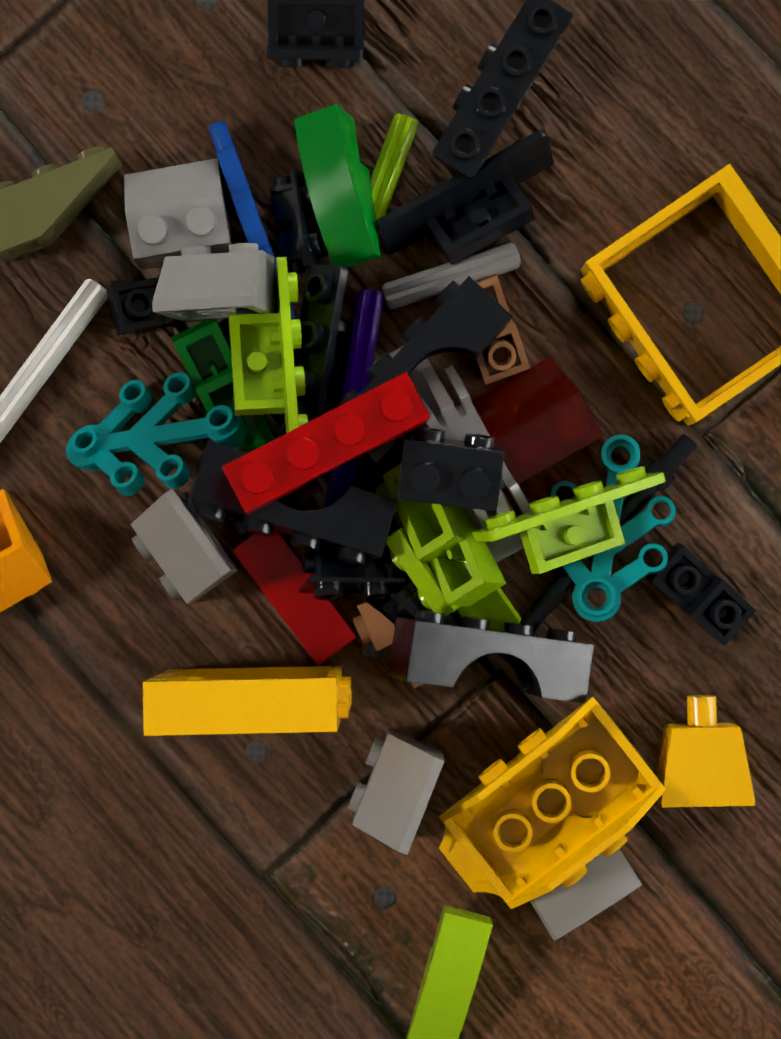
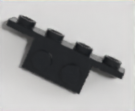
M553 0L525 1L499 45L491 43L477 67L482 72L473 87L466 84L458 95L452 107L457 113L433 150V157L469 180L475 178L573 18L571 11Z
M538 130L487 158L474 179L469 180L459 174L442 184L432 187L428 192L401 207L392 209L386 215L377 219L374 224L386 252L391 255L430 233L449 263L453 265L535 219L533 208L517 185L553 165L554 160L546 133L543 130Z
M310 265L304 285V296L300 314L301 349H294L295 367H304L305 396L297 397L298 414H307L308 422L333 410L342 398L353 328L352 324L340 321L348 268L342 265ZM285 413L283 414L279 437L286 434Z

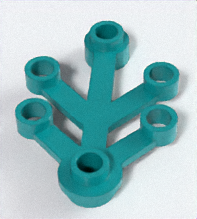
M177 372L165 380L163 385L165 395L130 430L118 432L135 413L143 412L152 402V394L142 381L131 380L124 384L119 392L121 403L99 425H87L77 430L68 441L66 455L69 461L79 469L87 471L101 469L110 477L112 485L120 494L132 496L142 489L145 481L144 475L135 464L131 462L121 463L113 455L117 452L131 450L156 471L157 477L167 488L177 489L188 481L190 477L189 467L181 457L174 454L167 455L158 446L210 438L213 442L235 448L245 440L248 433V425L242 416H235L234 407L225 405L213 407L205 418L164 424L182 405L190 403L196 395L195 385L186 373ZM184 386L181 391L176 392L179 387ZM140 393L137 398L131 400L136 394ZM178 468L173 475L168 476L172 469ZM132 475L129 481L123 483L127 476Z
M623 434L614 435L604 443L601 450V458L604 467L608 470L606 486L617 482V473L638 467L640 448L632 437ZM616 450H626L630 454V460L624 465L615 464L611 457ZM560 481L553 486L551 496H556L558 491L563 488L573 491L577 486L570 481ZM665 496L654 497L649 501L646 510L621 526L626 544L595 554L591 572L581 560L562 566L576 585L572 594V600L575 610L582 618L591 622H603L612 618L620 607L621 593L647 574H658L665 569L668 562L666 550L659 544L651 543L645 545L640 550L637 560L611 575L613 558L616 554L656 526L665 527L672 523L675 518L676 507L671 499ZM624 497L613 500L619 523ZM662 503L669 507L671 513L666 519L658 520L652 515L651 510L656 504ZM655 550L662 555L663 561L659 566L649 567L645 564L643 558L648 551ZM593 590H601L606 594V602L600 607H593L587 601L589 593Z

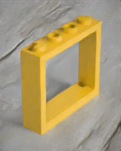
M728 164L590 258L580 270L585 276L580 281L588 296L595 303L602 301L611 314V317L608 318V323L615 335L623 343L629 340L639 355L635 358V362L641 373L649 382L656 379L666 394L662 398L666 409L677 422L683 419L687 426L698 422L780 366L781 346L695 404L604 271L713 197L781 294V236L731 164Z
M342 665L169 669L143 682L144 736L337 732L341 719L348 718V714H350L352 705L351 676H342Z

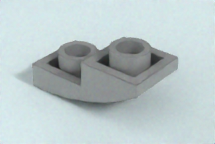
M620 849L608 857H604L600 853L586 864L588 868L587 873L570 887L565 888L563 884H560L551 892L530 901L554 941L642 886V883Z

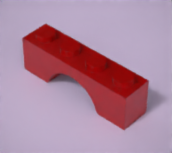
M405 372L222 466V469L243 510L249 515L292 493L330 470L427 423L431 417L408 373Z

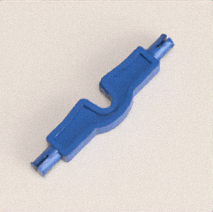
M226 121L215 122L209 125L207 129L210 132L248 243L258 244L259 250L274 256L242 164L228 131ZM274 256V270H275L276 258H275V256ZM290 302L291 319H296Z

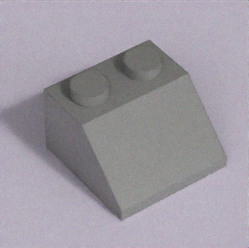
M218 158L124 175L125 215L133 260L141 269L163 266L165 257L181 256V248L210 247L211 254L229 252V245L234 243Z
M256 243L230 244L228 253L211 254L210 247L181 248V256H169L164 259L152 300L153 312L180 321L229 318V315L276 313L274 256L259 250Z
M172 488L130 524L137 533L131 539L147 562L154 558L165 574L159 579L169 595L175 601L183 598L186 604H191L239 571V569L203 518L195 514L196 508L186 503L188 498L186 494Z
M388 729L385 739L375 737L365 764L373 767L366 785L357 782L347 808L355 812L352 825L392 849L408 855L445 762L442 750Z

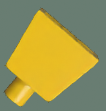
M687 696V723L665 724L663 729L657 777L666 788V791L656 803L662 808L755 806L754 791L741 728L733 723H717L716 696Z

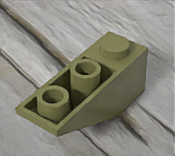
M101 146L89 148L76 156L77 161L61 167L58 164L42 166L31 173L32 178L16 184L13 181L0 182V257L9 262L51 246L122 166L118 155L112 147L106 150Z

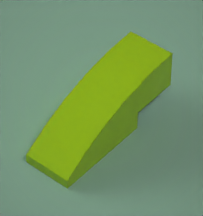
M401 463L383 475L391 498L398 501L396 510L417 560L430 562L447 605L470 607L506 584L486 542H475L472 532L479 529L466 508L397 499Z
M443 905L433 947L430 948L406 1039H459L493 927L491 917Z

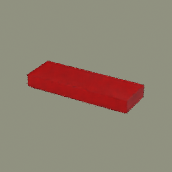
M273 531L271 537L254 533L232 550L318 666L357 637L330 600H317L314 598V593H299V588L309 578L310 573L302 572L300 559L279 532Z

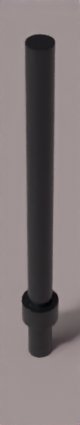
M682 434L659 461L654 459L645 469L646 473L663 472L666 482L628 495L623 501L620 526L636 517L658 491L663 493L675 480L676 477L673 473L697 447L692 439ZM594 555L581 559L588 570L592 567ZM564 569L521 617L519 624L534 626L533 633L575 586V583ZM498 654L501 658L508 662L503 656Z

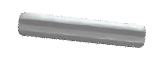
M510 242L470 255L453 265L446 263L387 282L383 285L382 292L389 309H396L439 295L453 280L460 286L468 276L476 281L495 274L500 275L516 270L521 265L520 254L516 245Z

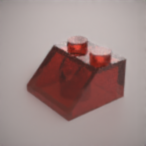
M552 357L472 400L489 435L495 437L494 444L503 446L505 451L504 462L518 484L604 436L582 396Z

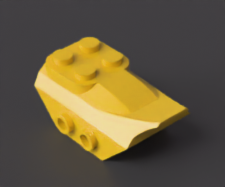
M591 697L548 732L544 733L539 728L527 736L517 746L521 753L507 764L502 759H499L487 767L478 776L482 783L438 816L445 825V832L439 849L473 893L485 892L502 897L510 909H513L551 892L560 884H563L565 888L570 887L587 873L588 868L586 864L600 853L604 857H608L619 850L628 840L625 834L632 830L666 791V788L594 697Z

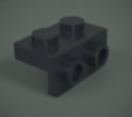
M268 0L267 58L278 59V66L304 67L306 66V59L326 60V67L351 68L354 67V60H363L365 0Z
M427 427L416 428L415 435L405 434L397 499L497 512L505 451L503 446L494 445L495 437L467 433L465 434V441L445 439L446 431Z

